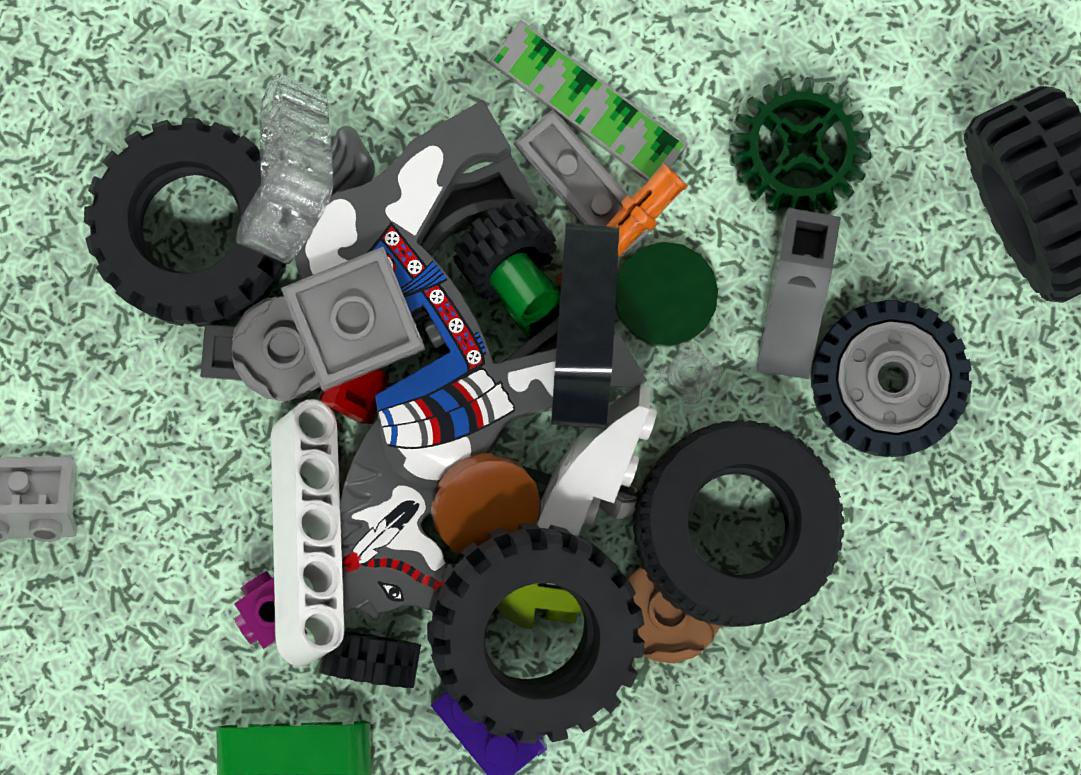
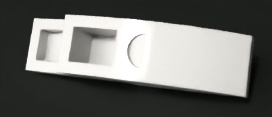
M640 384L608 407L606 429L587 427L577 437L561 459L541 498L538 520L536 522L540 528L548 529L550 525L566 528L571 534L579 536L583 524L593 525L601 499L614 503L620 486L630 487L639 462V456L633 455L639 438L648 440L657 415V410L650 408L651 387Z

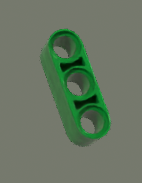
M354 721V724L343 725V722L301 723V726H290V723L248 724V727L237 728V725L216 727L217 775H372L371 728L368 721Z

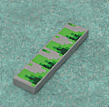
M522 20L490 60V65L550 110L554 109L562 119L645 181H648L661 168L660 166L663 163L671 168L688 145Z

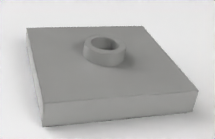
M384 247L281 288L323 391L426 350Z

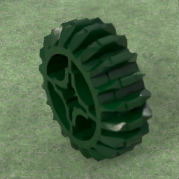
M806 77L803 81L801 92H796L792 78H785L782 82V96L779 95L771 84H768L762 90L766 104L755 97H750L746 102L748 111L754 117L747 114H738L736 116L734 124L747 133H734L730 135L729 144L733 147L744 149L742 152L731 155L729 159L730 165L735 167L747 165L748 169L737 176L736 182L739 186L746 185L752 180L757 183V186L748 197L752 202L759 200L764 192L772 196L766 206V211L770 214L775 212L780 201L787 202L786 210L788 208L798 209L799 204H804L805 211L818 213L817 201L820 200L823 207L828 212H832L838 207L837 199L833 192L841 198L849 200L853 196L854 190L846 180L861 183L866 176V173L861 168L853 164L867 163L871 159V152L855 146L867 142L871 137L868 130H853V127L862 121L864 115L862 111H855L848 116L843 110L846 109L851 101V97L847 94L841 96L837 103L830 100L829 97L834 89V85L831 83H826L820 94L813 93V78ZM797 108L813 111L820 116L807 125H796L786 117L781 120L776 114L784 110ZM762 125L772 133L770 138L774 140L779 149V157L768 171L762 164L758 152V135ZM832 126L837 132L841 144V161L837 171L828 164L830 158L825 154L821 145L822 137ZM817 131L810 142L811 146L807 150V152L812 153V157L802 153L797 158L793 157L787 165H783L793 145L788 143L787 140L791 139L798 143L803 138L807 139L812 132ZM801 170L807 172L813 178L818 176L824 183L812 188H794L779 181L791 171Z

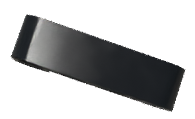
M566 223L551 425L606 429L613 361L619 227Z

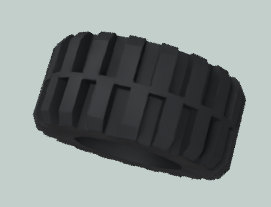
M1038 86L975 116L965 130L964 142L967 145L965 151L971 165L970 171L973 180L980 192L979 196L990 215V221L996 233L998 232L1004 243V248L1016 263L1017 269L1023 278L1029 281L1030 287L1036 293H1040L1041 298L1050 302L1063 303L1081 294V112L1073 99L1067 98L1062 90L1055 87Z
M183 118L181 125H172L168 120L153 123V132L142 136L136 131L126 137L124 140L128 147L119 155L111 150L102 161L108 167L103 177L94 176L88 191L94 195L92 206L84 207V223L90 226L91 235L85 238L89 254L96 257L99 264L96 267L103 280L116 290L115 293L128 304L151 317H156L169 324L179 326L195 324L198 327L214 325V321L226 318L228 321L243 315L242 309L251 303L256 305L268 296L265 293L266 289L273 281L278 283L285 272L282 265L286 255L292 254L294 239L291 237L294 210L289 203L288 190L272 163L258 147L244 135L240 137L235 134L228 126L214 122L212 126L204 125L198 118ZM198 175L211 178L229 190L238 206L240 227L231 249L216 264L198 272H178L160 264L150 253L143 237L144 216L151 200L164 186L182 177Z
M521 523L518 525V530L507 532L501 527L488 532L490 538L488 541L479 546L473 541L461 550L465 557L456 566L449 563L440 576L444 581L440 592L433 591L429 605L433 614L432 621L427 623V639L432 648L431 657L436 671L450 697L458 703L461 711L474 723L482 722L488 732L504 738L508 733H512L519 742L535 744L538 735H547L551 742L568 739L566 729L576 725L584 733L598 725L592 716L603 707L611 714L619 706L621 700L616 696V693L622 685L631 688L638 673L632 667L634 658L643 657L645 641L638 635V628L644 625L642 609L635 603L633 598L636 592L629 579L620 572L618 566L607 555L583 536L573 535L566 528L550 525L546 529L540 528L536 523ZM550 583L565 589L577 600L584 616L581 641L571 658L556 671L538 678H514L500 671L490 660L484 640L487 622L497 605L510 593L531 584Z

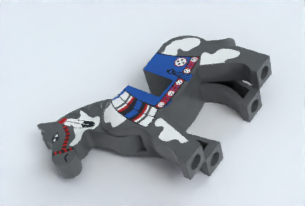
M484 100L410 141L394 163L375 179H373L375 173L374 161L358 133L350 126H342L337 130L325 159L305 186L295 212L293 223L295 262L301 279L384 247L414 322L416 323L430 316L421 322L439 355L447 350L450 351V353L375 395L378 419L366 433L352 461L339 507L344 613L356 608L378 619L382 612H388L401 606H415L430 610L429 605L433 591L440 592L444 584L440 576L449 565L442 547L424 529V522L431 515L432 500L435 502L436 494L439 491L437 485L441 478L460 460L480 453L491 454L507 425L512 421L552 411L559 317L500 363H494L484 336L469 306L452 280L432 257L448 237L478 218H487V212L493 208L501 212L503 204L509 202L513 206L517 202H524L526 206L529 204L533 210L538 208V200L512 158L510 145ZM494 162L475 171L463 173L476 164ZM614 332L610 390L631 391L640 384L644 385L647 379L620 333L615 334Z

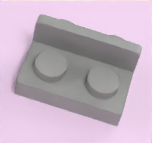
M73 457L0 458V542L7 540V538H32L41 542H53L61 537L76 536L77 524L72 510L77 465Z

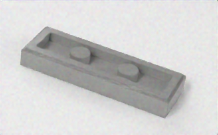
M554 109L514 142V146L581 224L606 226L622 209L621 201L627 194ZM646 229L626 249V251L618 258V260L652 231Z

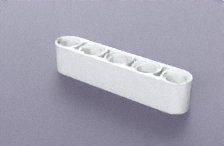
M315 399L305 400L298 404L275 423L271 432L275 636L278 652L284 660L295 666H307L336 649L342 642L344 635L337 422L331 408ZM299 425L306 430L308 436L303 433ZM301 474L307 479L310 487L304 483ZM302 524L308 528L309 532L311 533L312 539L306 535L302 528ZM303 575L312 583L313 591L307 587ZM305 627L314 636L315 644L306 636Z

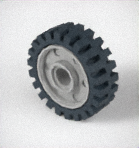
M884 300L860 306L843 316L826 333L814 356L811 388H813V400L816 409L819 410L822 416L821 419L827 428H830L843 443H847L853 449L874 456L900 457L931 447L943 439L956 426L957 420L964 413L968 404L966 400L968 394L971 393L972 381L969 380V372L972 369L970 359H966L964 353L966 347L962 339L956 337L953 332L955 329L948 321H942L938 317V313L930 308L924 309L918 303L910 301ZM883 365H893L902 373L903 384L897 393L887 392L880 386L878 372Z

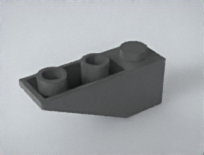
M788 208L781 217L756 371L809 379L833 269L841 217Z

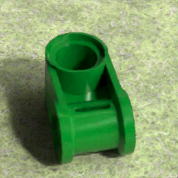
M517 253L510 256L498 265L491 274L490 285L502 300V306L529 340L537 335L536 331L559 313L560 291L528 254Z

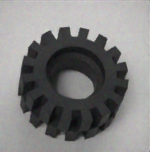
M511 202L503 204L501 212H498L496 208L487 212L488 218L483 222L480 218L472 223L475 229L472 232L465 230L461 235V239L464 242L456 244L454 251L457 255L453 256L454 262L476 293L483 299L487 300L489 297L493 300L500 299L490 285V277L496 267L510 256L517 253H526L539 269L544 272L541 266L549 265L553 259L550 254L556 252L557 245L554 243L556 242L554 235L529 204L526 206L524 202H517L515 206Z
M344 631L343 640L340 645L321 657L319 673L362 683L414 688L421 644L389 637Z

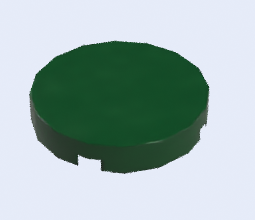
M660 242L642 247L625 261L617 275L615 307L618 318L632 335L648 345L673 347L690 342L706 329L716 311L718 287L714 272L699 253L683 244Z

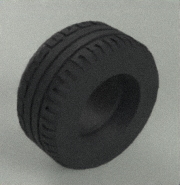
M735 420L722 421L718 424L714 423L690 433L662 454L646 475L644 483L638 492L636 510L633 515V519H635V524H633L634 544L638 548L636 552L641 560L642 569L646 570V576L653 583L656 591H660L662 597L669 601L673 607L683 611L682 613L708 624L725 627H746L769 623L788 616L790 613L797 611L802 605L811 601L810 598L817 595L820 591L819 589L828 581L827 577L832 575L834 564L837 563L840 557L837 554L842 549L841 539L844 537V530L842 529V525L845 524L844 516H842L843 503H840L839 498L841 496L839 490H836L834 478L831 479L829 475L831 473L830 470L822 464L823 461L820 456L816 457L814 450L809 446L807 447L800 438H794V434L788 431L784 432L777 426L770 427L768 423H757V421L752 420L747 422ZM740 474L757 479L775 495L784 515L785 535L779 553L766 567L751 574L733 575L713 568L698 554L689 534L688 517L693 500L708 482L724 475Z

